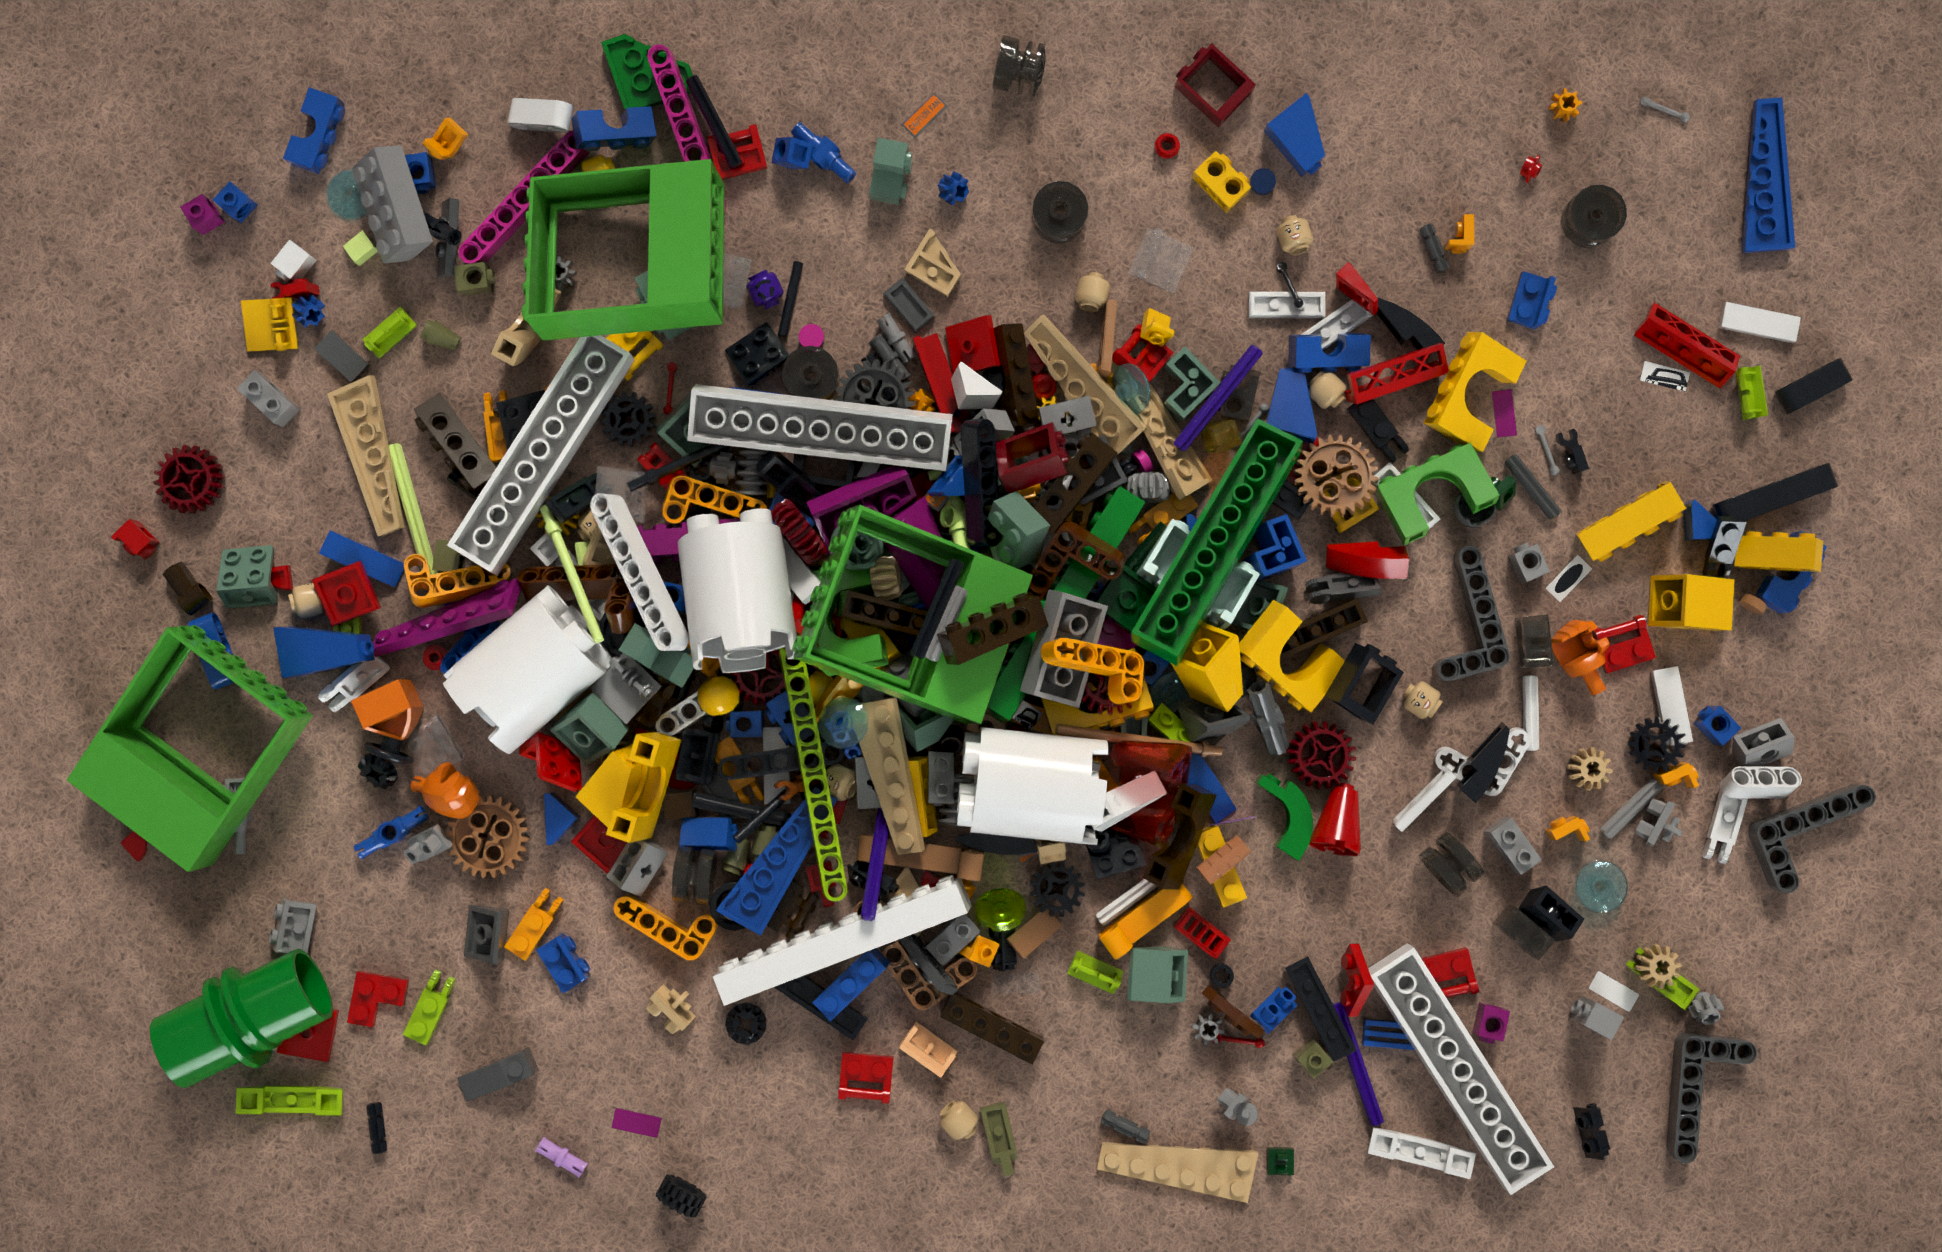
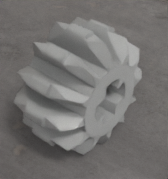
M1135 473L1128 477L1127 491L1142 499L1145 503L1163 502L1169 498L1170 484L1164 473Z

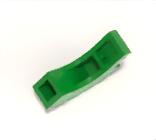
M1269 773L1267 776L1260 774L1254 783L1279 799L1285 808L1287 816L1286 826L1274 846L1299 861L1310 843L1313 832V816L1309 802L1303 792L1293 782L1286 780L1284 785L1280 787L1281 781Z

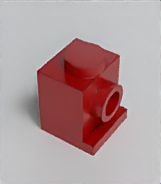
M132 519L126 521L111 536L114 541L123 542L122 547L129 554L141 556L144 560L155 553V547L160 543L139 521Z

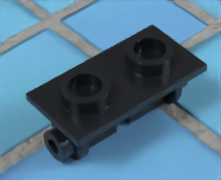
M857 860L853 866L847 865L849 881L856 888L865 890L869 863ZM882 872L878 901L881 900L887 904L890 901L889 894H895L899 889V885L896 880Z
M1012 917L1002 919L991 918L989 937L991 940L999 943V948L991 963L994 970L1003 972L1005 970H1014L1015 964H1017L1016 951L1012 946H1007L1006 940L1016 931L1015 922H1013Z
M1596 1103L1587 1104L1586 1108L1573 1107L1575 1122L1579 1129L1582 1149L1585 1152L1586 1158L1604 1160V1156L1609 1155L1608 1150L1611 1148L1606 1131H1597V1128L1604 1126L1601 1109L1597 1107Z

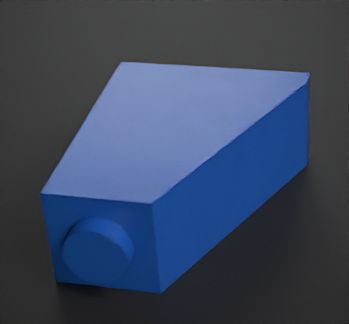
M1305 93L1270 121L1264 129L1267 136L1301 177L1307 173L1311 176L1323 166L1320 162L1325 157L1310 96Z
M1291 367L1280 368L1266 423L1303 440V442L1314 444L1317 430L1305 374L1297 372V369Z

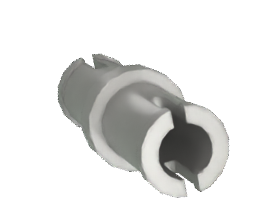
M890 313L883 316L888 325L883 318L876 321L888 338L887 343L889 346H893L899 354L903 365L910 361L907 355L910 359L917 357L905 338V332L900 331Z

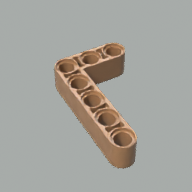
M859 834L856 860L870 862L874 835ZM888 837L884 858V864L952 873L957 874V878L981 881L984 851L924 842V851L898 855L892 838Z
M863 900L856 904L853 911L857 912L858 916V909L863 905ZM899 939L877 947L890 962L888 965L889 970L917 1009L927 1010L949 995L939 992L934 984L929 983L923 977L918 966L909 959V953ZM891 948H897L901 951L902 956L899 960L893 961L888 958L887 951ZM960 956L943 969L958 986L957 988H960L975 977L977 963L964 956ZM961 962H970L973 965V970L969 974L961 973L958 969ZM906 969L913 970L916 974L915 980L912 982L904 981L901 976L902 972ZM919 991H927L930 994L931 998L927 1003H920L916 999V994Z

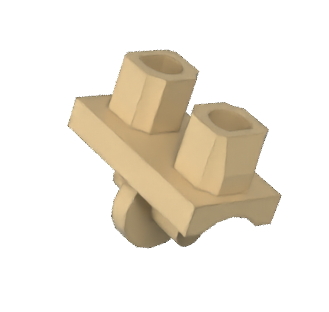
M664 984L649 998L651 1001L646 1008L653 1016L657 1017L663 1012L669 1018L664 1023V1026L671 1034L678 1030L683 1031L696 1017L689 1010L692 1006L685 1000L689 993L685 991L680 995L674 988L670 991Z

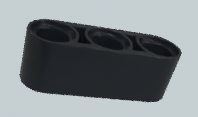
M1838 358L1777 390L1775 394L1786 414H1790L1842 387L1853 379L1842 358Z

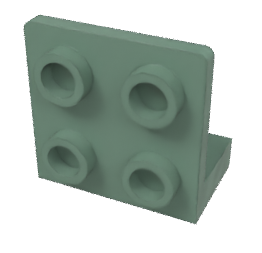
M272 545L224 549L222 551L216 591L226 608L278 603V594L270 581L274 556Z

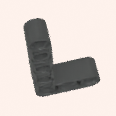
M1466 546L1457 550L1453 559L1478 649L1437 660L1433 664L1432 673L1439 681H1453L1501 668L1510 659L1482 554L1474 546ZM1465 551L1472 555L1473 560L1470 565L1465 564L1462 560V555ZM1472 576L1477 577L1479 580V587L1476 590L1469 584ZM1479 600L1486 604L1484 614H1480L1476 609ZM1486 625L1493 629V636L1490 639L1486 638L1483 634V629ZM1494 649L1500 654L1498 663H1493L1490 659V654ZM1469 656L1473 657L1476 661L1473 670H1469L1465 664ZM1444 663H1448L1451 667V674L1448 677L1441 673V666Z
M1849 785L1753 822L1748 830L1749 837L1770 888L1779 892L1792 893L1799 886V877L1784 842L1785 839L1869 808L1876 800L1873 788L1867 785ZM1859 790L1862 792L1860 802L1856 800V793ZM1835 799L1839 803L1836 811L1832 809V802ZM1811 808L1815 811L1813 820L1808 818V812ZM1789 817L1791 819V827L1786 830L1784 822ZM1765 826L1768 834L1766 838L1762 839L1760 831ZM1775 850L1777 859L1772 863L1770 861V854ZM1782 875H1785L1787 881L1786 884L1783 887H1781L1779 880Z
M1681 1033L1677 1036L1674 1042L1666 1143L1667 1152L1673 1158L1686 1164L1691 1163L1697 1157L1705 1061L1750 1064L1757 1057V1049L1754 1044L1742 1038L1697 1033ZM1693 1040L1694 1047L1691 1051L1687 1052L1686 1044L1688 1041ZM1718 1042L1719 1050L1717 1053L1712 1054L1711 1048L1713 1044ZM1741 1045H1744L1745 1051L1743 1055L1738 1057L1737 1050ZM1691 1066L1692 1072L1690 1076L1684 1077L1685 1068ZM1689 1092V1100L1686 1103H1682V1095ZM1687 1118V1126L1680 1129V1121ZM1685 1144L1686 1149L1684 1153L1678 1155V1147Z

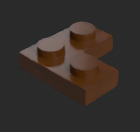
M1207 986L1202 992L1209 999L1207 1005L1218 1014L1222 1010L1226 1014L1223 1018L1247 1037L1251 1033L1259 1039L1265 1032L1258 1024L1210 986Z

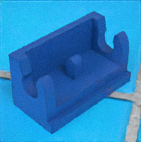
M682 818L679 846L689 850L737 851V842L732 838L738 832L737 824H732V819Z

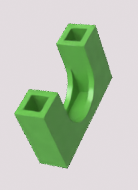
M1471 443L1464 446L1462 444L1455 445L1448 450L1449 453L1439 456V454L1431 456L1425 461V464L1418 467L1412 465L1404 469L1401 475L1394 478L1393 476H1388L1377 485L1375 494L1403 546L1426 536L1429 526L1419 510L1414 496L1418 486L1427 480L1445 479L1455 484L1460 489L1473 514L1497 503L1500 495Z
M845 568L817 645L871 667L889 665L886 642L880 634L855 639H843L836 636L833 631L832 616L837 607L840 592L849 590L863 594L874 591L870 580V568L864 570H848ZM820 569L813 570L812 572L821 581L822 576H819ZM822 669V671L828 676L836 675L834 673Z

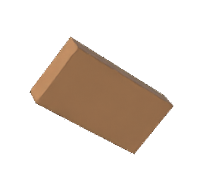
M1047 909L1043 913L1039 910L1006 938L1022 959L1062 927L1055 916L1050 917V910Z

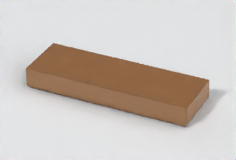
M1109 299L1103 311L1098 374L1105 381L1108 380L1111 372L1117 300Z

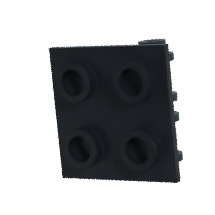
M767 322L725 349L749 386L751 384L756 385V382L764 378V374L768 377L769 374L767 372L772 370L774 373L775 367L778 368L784 363L787 364V360L791 358Z
M545 390L496 402L497 408H493L495 418L500 419L507 451L545 393Z
M1131 819L1116 823L1107 828L1110 845L1105 852L1094 853L1086 844L1097 880L1146 866ZM1099 831L1095 832V838L1098 839L1097 846L1102 845L1101 841L1103 839L1100 838Z

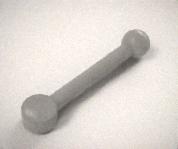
M1641 97L1639 102L1644 106H1651L1676 116L1682 122H1688L1690 119V115L1687 112H1677L1652 102L1647 97Z
M1261 404L1258 413L1240 435L1232 439L1234 447H1239L1242 444V439L1249 432L1256 419H1259L1262 414L1269 411L1267 404Z
M1538 425L1535 428V433L1540 436L1551 467L1550 473L1556 476L1559 474L1560 469L1555 465L1544 435L1546 428L1543 425Z

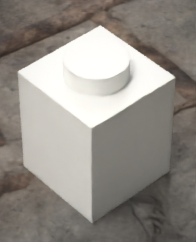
M289 240L270 264L277 268L275 274L288 283L290 279L303 278L317 260Z

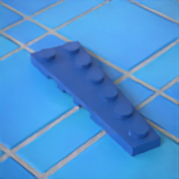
M1782 97L1757 99L1753 102L1742 253L1792 250L1795 248L1783 100Z
M814 787L811 792L813 794H820L822 790ZM831 796L832 807L837 801L833 796ZM806 799L803 800L716 910L760 936L813 844ZM818 805L814 808V816L817 819L824 820L827 817L828 811L825 806Z

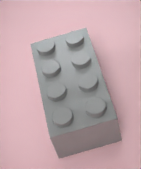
M402 146L374 147L352 168L353 178L358 184L361 202L366 209L369 227L374 233L377 251L381 255L383 264L410 261L429 246L433 240Z
M1048 590L1043 610L1049 626L1036 632L1020 691L1079 708L1089 672L1045 663L1041 657V647L1044 643L1058 638H1069L1097 644L1108 606L1064 592ZM1079 652V656H1080V658H1081V660H1082V659H1083V658H1082V654H1081V652Z

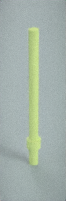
M543 505L539 509L546 524L544 528L547 536L552 538L589 632L595 643H600L604 638L562 538L560 523L555 521L550 509Z

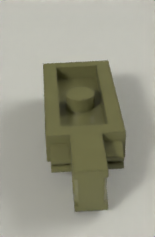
M1003 1101L982 1106L980 1111L994 1164L1001 1163L1004 1177L1013 1175L1014 1170L1011 1160L1017 1159V1150L1006 1103Z

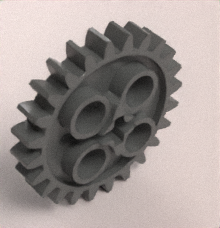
M875 359L872 366L869 360L863 361V368L859 363L855 364V372L851 369L846 370L848 378L841 377L839 379L844 386L835 388L841 395L833 398L834 401L874 405V401L871 398L877 395L876 401L880 402L877 406L909 409L917 404L916 401L910 400V396L916 394V391H908L912 381H903L906 372L898 375L899 366L896 365L889 369V361H885L880 366L879 359ZM863 379H868L871 382V391L863 389ZM881 379V380L883 381V383H882V387L880 388V390H879V392H878L879 380ZM887 387H892L895 390L896 397L894 400L886 396Z

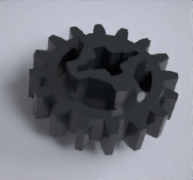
M623 391L622 398L614 394V402H608V409L601 412L605 419L600 420V424L607 425L603 433L605 435L611 433L609 440L614 442L619 439L618 445L622 447L626 441L630 447H634V441L636 440L643 444L642 437L644 435L649 438L651 437L648 429H655L656 427L651 423V420L655 419L656 415L649 413L653 406L651 404L644 405L647 399L642 396L638 400L636 392H633L631 397H629L627 392ZM631 403L629 407H619L622 404ZM642 410L644 413L643 425L640 423V414L642 413ZM613 414H615L616 416V424L614 425V428L612 425ZM625 415L631 416L633 419L631 424L625 423L623 419ZM635 430L637 432L630 436H624L627 431Z
M1660 716L1655 717L1654 722L1650 718L1644 719L1645 726L1640 722L1637 723L1635 726L1639 731H1631L1630 735L1635 739L1628 742L1629 746H1634V750L1629 754L1638 756L1635 763L1644 762V770H1648L1653 766L1656 773L1660 771L1661 766L1665 771L1670 770L1669 763L1677 766L1679 761L1676 757L1683 758L1685 756V753L1680 751V749L1687 747V743L1681 742V738L1686 736L1685 733L1678 734L1677 732L1680 725L1670 726V718L1666 719L1663 723ZM1658 727L1665 731L1663 733H1656L1650 728ZM1641 737L1645 741V749L1643 751L1640 743ZM1671 738H1673L1675 744L1674 751L1670 748ZM1660 739L1662 743L1659 748L1655 749L1653 747L1654 741ZM1651 756H1660V757H1661L1662 759H1664V760H1663V761H1655V760L1650 759V757H1651Z
M1050 862L1049 869L1044 865L1041 866L1042 874L1037 872L1033 874L1037 881L1030 882L1029 885L1035 887V891L1030 892L1029 895L1036 896L1037 900L1034 901L1033 905L1041 904V913L1048 909L1050 910V917H1053L1055 912H1058L1060 917H1064V910L1071 914L1074 912L1073 904L1078 907L1081 905L1077 898L1085 896L1083 892L1079 891V888L1085 886V883H1078L1077 879L1081 874L1077 873L1074 875L1072 873L1074 866L1065 869V862H1061L1059 867H1056L1054 862ZM1053 872H1060L1068 877L1065 879L1056 878ZM1044 878L1047 886L1046 891L1041 894L1040 885ZM1052 883L1056 885L1067 883L1061 890V896L1057 893L1047 896L1053 889ZM1073 885L1074 894L1070 900L1067 893L1069 887ZM1050 899L1057 900L1061 906H1051L1046 902Z

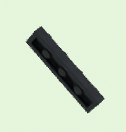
M1307 956L1285 967L1333 1062L1357 1051L1309 957Z
M805 975L774 987L853 1041L868 1020V1017L847 1005L832 1021H829L812 1003L825 988Z

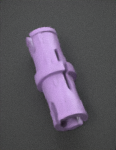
M543 1137L535 1152L555 1162L554 1166H561L575 1174L578 1178H580L588 1165L587 1162L569 1153L568 1148L565 1147L563 1149L546 1139V1137Z

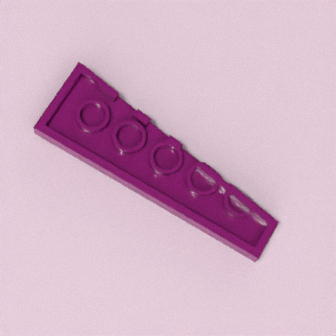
M518 579L501 580L492 588L390 629L380 631L376 634L373 642L374 656H381L512 616L521 589Z

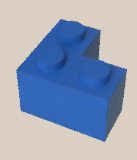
M1288 514L1268 520L1258 526L1255 536L1261 550L1242 560V562L1251 564L1255 571L1260 573L1255 583L1293 570L1305 563L1307 559Z

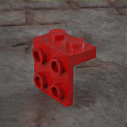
M537 732L519 746V755L537 762V776L541 780L574 792L582 789L580 759L559 739Z

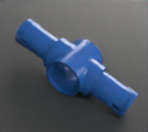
M801 122L792 129L791 133L795 138L813 144L810 159L821 170L825 168L828 171L832 170L847 184L854 179L856 171L842 159V155L839 154L841 152L840 149L828 137L816 136Z
M420 805L403 817L398 816L391 821L382 823L378 829L372 832L373 835L354 845L355 852L364 849L357 854L359 858L364 859L380 848L385 849L391 844L401 842L411 832V829L429 820L427 813L422 814L426 810ZM390 825L396 829L394 839L389 838L387 835V829Z

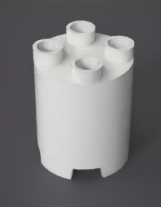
M762 508L747 510L740 514V522L719 524L718 516L714 514H701L688 518V534L681 537L677 545L693 668L701 670L703 657L718 658L722 673L766 668V652L783 647L786 649L787 658L794 659L795 651H792V647L797 635L783 534L780 527L773 524L771 510Z
M548 585L455 663L444 674L447 680L443 685L464 714L475 709L488 724L497 727L488 739L505 753L511 754L601 678L611 667L609 662L614 655L609 652L602 642L595 643L587 632L589 629L583 615L573 605L568 607L558 593Z
M984 727L980 728V733L965 732L962 773L973 774L974 782L973 784H959L957 826L970 827V832L1097 845L1098 839L1095 838V830L1085 828V826L1102 825L1107 781L1099 779L1100 762L1092 760V755H1108L1107 740Z

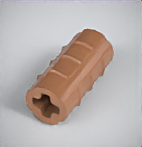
M1235 835L1228 842H1225L1221 848L1215 850L1211 856L1205 858L1196 868L1211 885L1219 878H1222L1226 872L1232 870L1251 851L1242 839Z

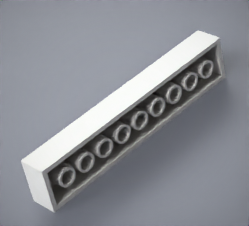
M601 335L579 338L447 546L498 576L540 510L539 508L544 504L635 361L631 353Z
M695 384L691 389L687 441L946 471L953 414Z
M953 875L940 879L939 883L932 888L927 884L915 889L911 896L906 897L904 893L891 898V901L887 902L885 906L877 903L876 916L873 921H864L861 915L858 916L857 912H853L842 917L838 924L834 925L833 921L818 926L819 928L814 930V933L810 934L809 930L795 935V938L790 940L791 942L786 943V940L783 939L771 944V947L767 948L764 952L761 948L749 952L741 961L736 957L724 962V965L718 967L719 971L713 976L723 1005H728L967 914L972 904L962 879H954Z
M1407 943L1368 968L1375 989L1501 1186L1512 1195L1554 1168V1165L1415 948Z

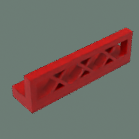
M1655 302L1649 308L1645 320L1634 333V336L1720 389L1736 372L1740 355Z
M935 333L921 338L920 335L914 337L913 344L932 395L935 398L938 412L953 414L957 408L951 382L953 375L938 334ZM953 416L950 437L959 434L963 424Z
M1438 343L1347 374L1350 390L1345 391L1346 401L1360 404L1447 374L1449 369L1443 343ZM1437 351L1439 361L1435 360L1425 364L1429 354ZM1413 360L1417 363L1415 368L1401 371L1406 361ZM1390 368L1394 371L1393 375L1378 379L1383 369ZM1365 375L1371 379L1369 383L1357 386L1356 378Z

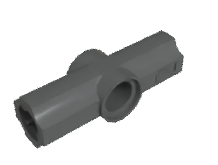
M1267 681L1253 682L1246 691L1254 711L1251 715L1255 726L1261 733L1266 750L1270 755L1285 753L1286 749L1290 746L1283 727L1285 720L1274 700L1270 685Z

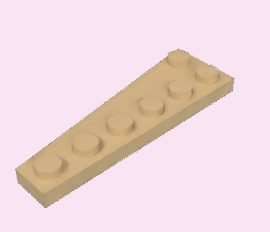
M1044 314L1024 332L1043 363L1047 365L1048 371L1054 380H1057L1065 392L1064 395L1068 401L1090 396L1097 425L1091 427V433L1097 437L1104 435L1109 446L1117 452V456L1147 428Z
M1113 362L1111 368L1133 412L1147 426L1144 433L1170 482L1171 491L1177 496L1178 500H1182L1213 481L1191 446L1183 452L1174 445V441L1181 434V430L1150 382L1144 386L1122 365H1116Z
M368 375L327 393L376 533L378 537H383L405 527L375 376Z
M897 698L848 705L847 710L897 854L924 851L925 846Z
M1102 1142L1096 1168L1097 1170L1248 1203L1258 1152L1254 1150H1222Z

